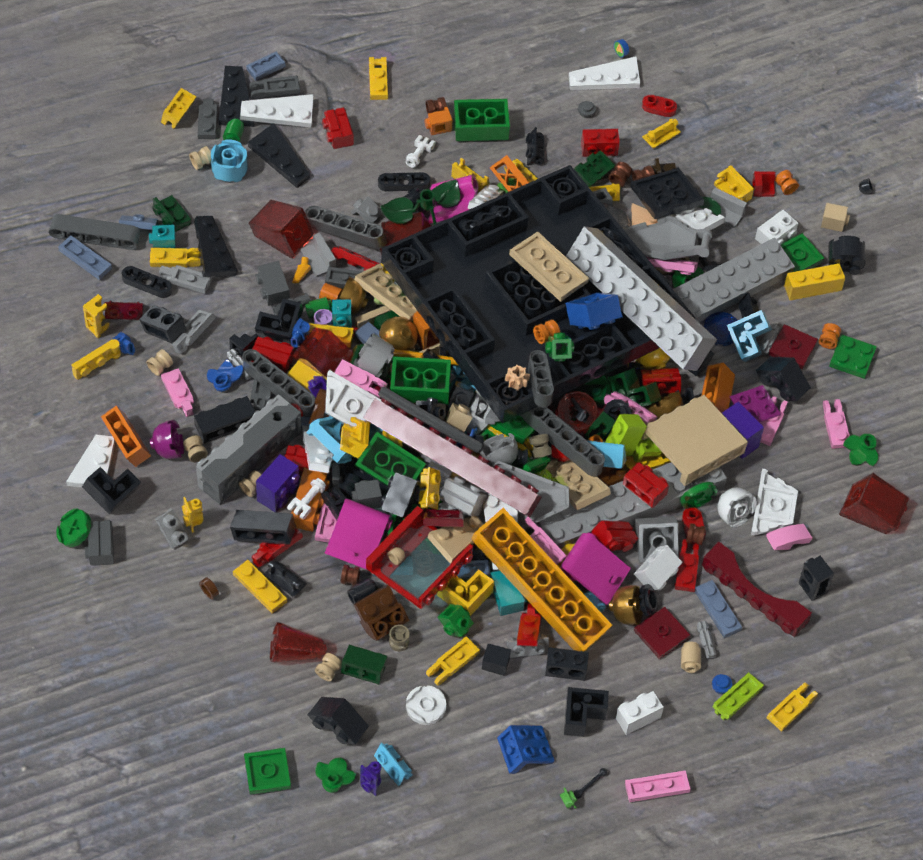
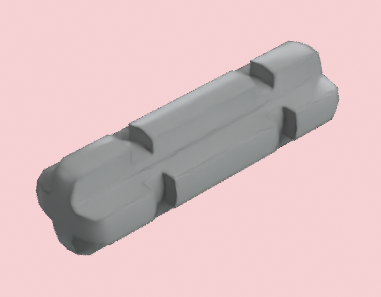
M776 323L770 325L772 330L766 333L761 343L762 345L759 347L762 356L768 355L780 331V327Z
M231 349L227 352L228 359L233 361L232 363L235 367L243 366L241 355H238L239 353L236 349ZM245 370L243 371V377L246 380L253 378Z
M706 621L698 622L697 630L700 633L701 644L705 650V658H715L716 650L713 647L714 643L708 630V623Z

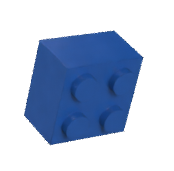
M594 293L566 303L570 325L578 326V328L588 327L589 329H596L602 323L611 324L616 322L615 319L622 317L617 294Z

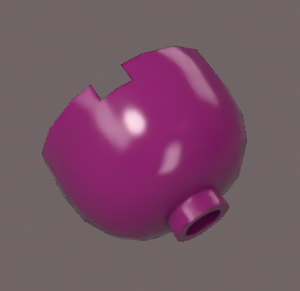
M176 420L160 423L154 429L152 438H150L151 448L155 449L156 453L165 459L181 458V454H184L183 435L178 434L177 429L180 426Z

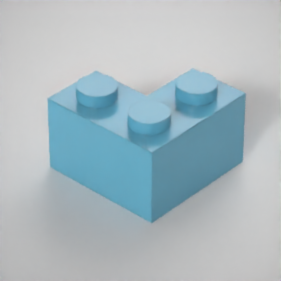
M760 310L727 325L741 360L746 362L762 355L755 337L772 330L765 312Z

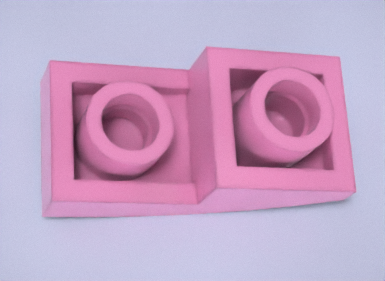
M804 524L779 528L766 535L774 550H790L793 544H806L812 540V536Z

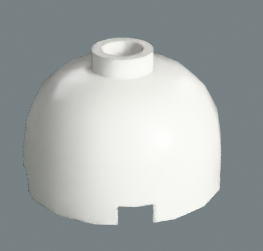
M731 488L720 496L717 506L719 516L731 527H739L748 521L746 517L749 513H754L756 498L743 488Z

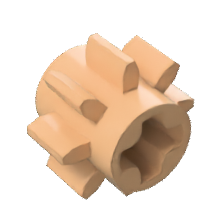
M518 365L508 368V372L505 375V381H509V388L512 387L517 390L527 387V381L530 378V374L526 373V368Z

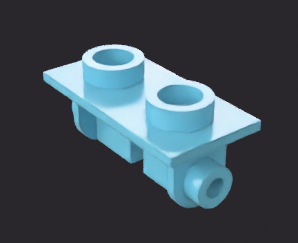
M381 743L374 757L397 786H400L404 778L407 780L412 777L411 768L408 767L404 760L397 762L400 759V755L392 745L388 743L385 745Z

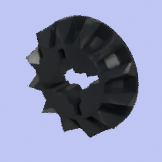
M622 399L611 400L604 408V412L615 421L618 415L614 412L618 411L619 408L621 414H632L633 410L629 407V403L624 402Z
M645 584L639 589V605H641V611L645 616H652L657 609V595L650 584Z

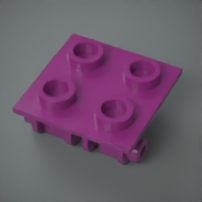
M763 385L730 396L733 405L739 401L759 423L781 415Z

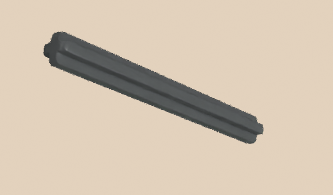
M386 387L380 389L378 395L476 453L481 450L483 444Z

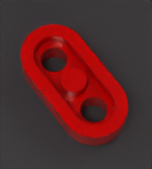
M647 95L642 100V108L648 113L664 117H672L676 114L677 104L671 99Z
M690 507L685 509L682 514V524L686 540L690 523L695 524L696 527L704 526L702 514L697 508Z

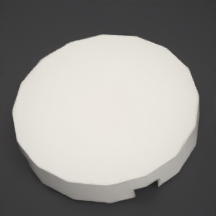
M433 686L416 687L407 696V714L413 721L419 724L430 725L438 722L446 712L444 694Z

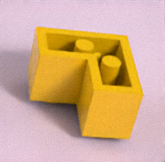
M480 570L467 582L456 576L448 581L446 588L442 592L438 591L437 596L449 605H461L471 616L493 593L494 580Z

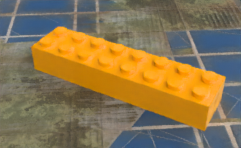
M504 508L474 532L471 540L573 650L585 652L612 627L607 618Z

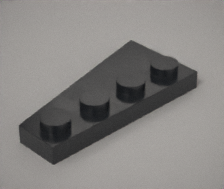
M225 66L219 125H227L231 119L240 120L241 102L249 101L242 66ZM241 120L245 127H254V121Z

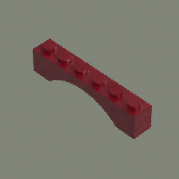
M718 542L704 556L702 567H704L707 573L713 574L723 585L734 590L738 597L744 598L754 609L765 614L768 620L779 625L785 633L795 637L809 623L812 612L799 602L773 597L750 583L741 572L734 552L722 543Z

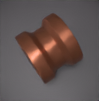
M690 523L686 542H696L702 546L706 527H696L695 524Z
M344 564L341 584L351 583L352 586L357 584L360 567L352 568Z

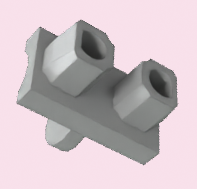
M170 508L166 513L155 518L170 548L174 549L188 540L189 537L174 509Z

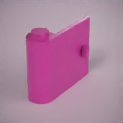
M473 174L456 178L460 191V201L456 206L451 208H443L441 205L434 206L436 222L444 221L469 210V202L478 192L477 179ZM447 181L432 184L430 190ZM431 214L428 220L429 224L433 223Z
M346 498L325 554L366 569V558L379 546L384 531L389 530L393 520L389 519L390 515Z
M582 533L560 566V569L572 582L576 580L606 605L609 604L631 569L600 543L592 533Z

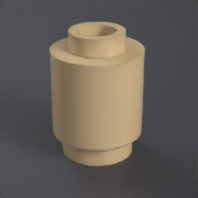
M686 642L681 649V668L688 673H695L701 668V648L696 642Z

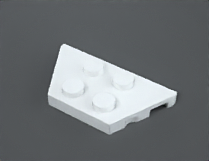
M329 370L327 373L325 413L352 427L357 426V424L350 421L351 417H356L366 422L367 420L363 417L374 398L379 401L381 399Z
M763 468L751 531L753 536L793 525L798 490L786 485L780 478L775 479L768 474V470Z

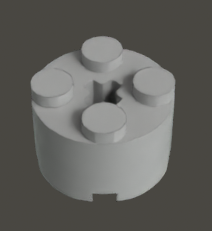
M373 333L372 337L368 338L360 350L359 360L355 359L353 365L379 378L383 372L384 364H388L391 361L395 348Z

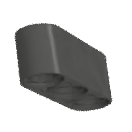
M535 350L531 352L528 364L533 397L536 405L548 407L552 403L554 391L547 355L543 351Z

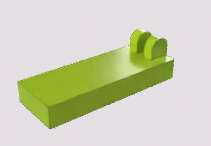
M748 672L714 702V713L717 715L721 714L720 718L722 720H728L758 694L764 685Z

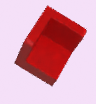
M754 171L752 187L754 188L753 197L775 196L774 181L776 172Z

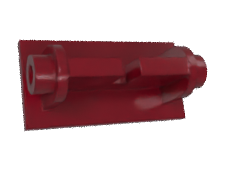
M111 300L104 302V304H107L105 319L139 320L143 316L144 305L140 301L137 303L112 302Z

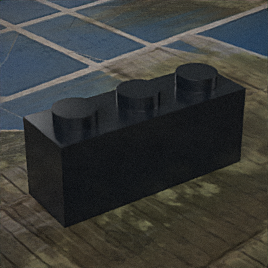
M248 396L237 398L230 403L221 404L211 410L201 411L194 415L195 427L204 444L236 432L242 423L248 422L252 418L255 410Z
M236 510L230 529L233 539L237 541L291 544L296 524L293 514Z

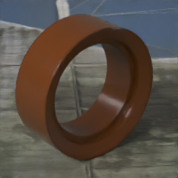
M208 577L199 582L200 588L209 599L213 600L219 595L217 587Z

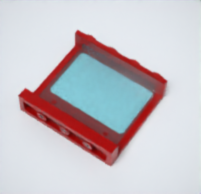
M417 506L366 558V569L422 610L425 605L432 603L438 591L442 592L446 588L451 578H455L459 574L460 568L472 560L473 546L469 544L450 564L427 538L429 532L437 528L435 526H423L424 510ZM396 547L403 549L405 552L404 560L398 565L393 564L387 555L390 550Z

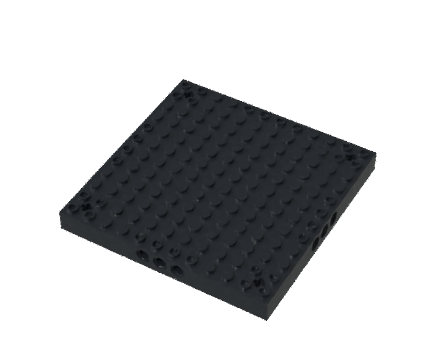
M571 165L382 248L381 263L502 424L538 407L534 401L530 378L527 381V387H522L519 390L512 387L509 388V381H505L508 368H513L516 365L526 368V373L529 374V357L531 352L535 350H541L547 355L554 388L553 400L660 348L622 311V317L615 319L616 322L611 324L602 323L596 329H589L588 327L578 328V326L570 325L566 303L602 292L589 280L586 285L561 302L509 255L510 249L536 232H539L566 257L584 226L599 229L696 319ZM497 211L503 212L501 218L497 217L477 227L474 231L470 229L472 223H478L495 215ZM549 320H554L559 326L560 333H565V336H569L571 341L574 342L572 358H566V361H554L549 356V353H546L545 343L540 344L535 339L534 327L539 324L544 325ZM556 343V349H559L561 343Z

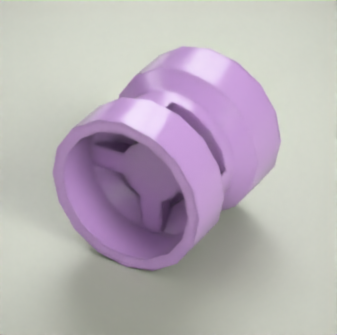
M327 309L316 311L314 314V324L333 326L332 313Z

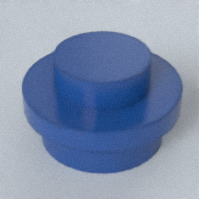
M719 674L713 678L712 687L718 694H725L732 687V680L727 675Z

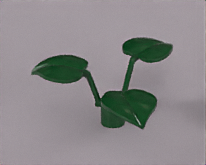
M457 179L444 182L432 190H423L420 193V200H417L414 208L411 200L399 197L381 205V211L388 220L396 224H405L412 220V213L416 212L419 205H421L424 210L431 211L433 224L435 225L437 224L434 213L435 205L451 208L460 201Z

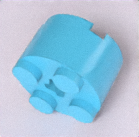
M223 140L221 144L213 146L211 150V166L214 177L228 182H239L242 180V177L247 172L248 162L247 150L240 142L236 140Z

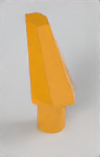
M302 257L301 264L297 267L292 283H299L311 270V266L308 265V257Z

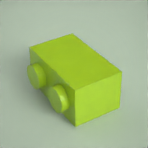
M620 414L605 443L625 445L626 456H632L647 426L638 414Z

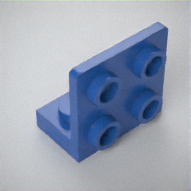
M510 725L497 737L509 774H516L527 763L552 764L555 761L542 726Z

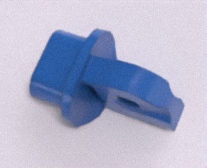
M301 318L296 322L292 331L291 345L295 348L300 343H304L305 336L310 333L309 323Z
M120 332L113 338L119 341L120 351L123 354L133 355L135 353L134 344L128 335Z

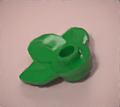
M852 435L844 441L843 446L851 450L849 459L852 465H860L866 461L869 465L874 466L878 460V453L875 450L877 441L873 435Z
M341 757L332 759L329 764L323 762L316 764V776L322 780V786L327 792H337L342 785L351 784L355 780L356 772L347 770V763Z

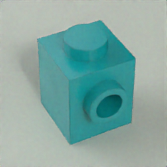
M152 226V233H149V244H153V248H176L175 226Z
M351 299L332 300L333 326L352 328Z

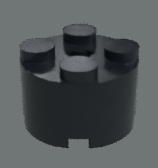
M840 236L839 240L836 241L832 239L828 244V264L840 263L843 272H849L852 275L859 274L866 264L865 242H861L860 238L856 236Z

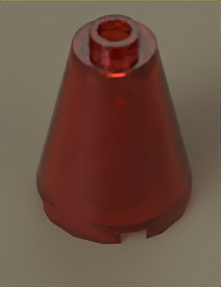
M276 622L273 629L274 638L270 645L271 662L317 660L326 654L327 644H324L323 639L284 623Z

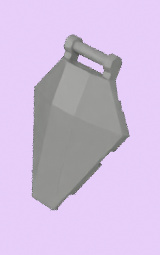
M671 215L657 219L658 223L647 226L646 222L623 228L646 257L663 260L694 257L697 255L707 257L710 252L708 246L709 240L712 238L711 230L688 227L687 224L682 223V221ZM698 238H702L701 245H698Z
M497 461L491 466L494 468L497 465L506 471L504 475L510 478L512 475L522 480L521 485L526 488L528 485H531L539 490L537 494L542 499L530 517L535 524L570 507L569 487L501 461ZM481 510L480 515L477 517L485 524L484 511ZM463 512V519L470 517V515L468 516V514ZM519 512L517 523L526 529L529 527L525 521L527 516Z

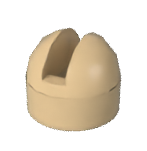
M398 547L393 548L387 553L388 558L395 565L400 564L405 558L404 550Z

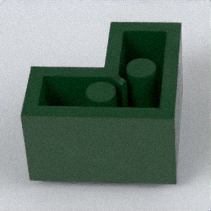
M634 368L608 377L612 392L617 391L642 407L662 400L657 383L652 382L640 386Z

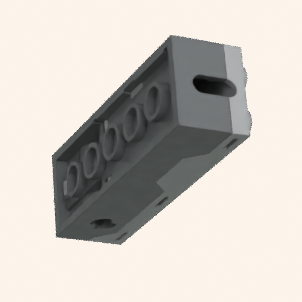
M280 395L270 399L264 408L256 411L248 422L242 423L233 435L230 434L219 447L216 446L211 451L209 456L198 462L196 466L198 487L221 505L240 488V481L244 478L247 479L253 470L259 471L302 433V409L297 404H290Z

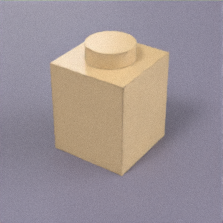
M826 203L821 228L842 232L844 225H848L849 222L848 207Z
M453 403L444 418V422L464 433L473 417L467 406L463 404L458 406Z

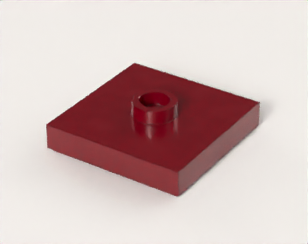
M784 324L768 355L772 357H794L800 369L803 370L818 339Z
M424 509L423 526L463 527V512L460 510Z
M663 607L634 628V632L658 659H661L690 638L687 630L666 607Z

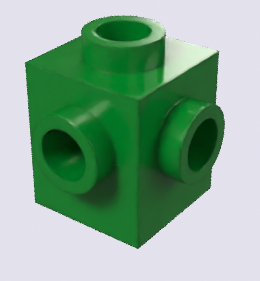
M554 333V336H548L549 342L545 343L546 353H549V356L554 361H566V358H572L574 342L571 341L569 336H565V333ZM556 343H561L559 349H556Z
M450 604L437 617L444 626L443 630L450 636L462 637L468 633L469 628L474 624L470 618V613L461 605Z

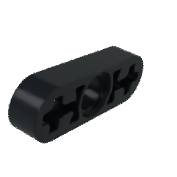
M424 172L383 173L378 177V188L385 192L409 191L415 187L418 189H428L430 187V176ZM402 179H406L409 181V183L403 185L399 183V181Z
M127 266L122 270V280L127 285L160 298H167L172 293L170 281L133 266ZM149 279L152 282L149 285H144L142 281Z

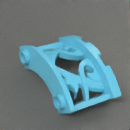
M331 416L318 418L310 424L307 434L315 436L334 454L332 459L336 463L350 462L353 456L340 450L341 437L339 432L344 424ZM373 424L370 425L369 442L376 432L382 435V429Z

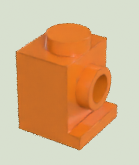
M444 107L443 111L428 113V118L424 119L425 127L430 130L431 136L452 131V117L448 107Z

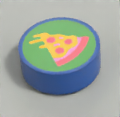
M620 39L614 42V50L619 57L622 58L629 54V46L625 40Z

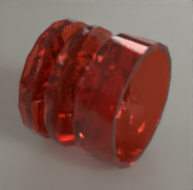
M580 391L564 395L554 412L555 415L582 437L585 436L590 426L596 420L598 413L597 405L593 398ZM572 397L590 414L585 423L577 418L575 421L572 420V416H576L578 413L570 401Z

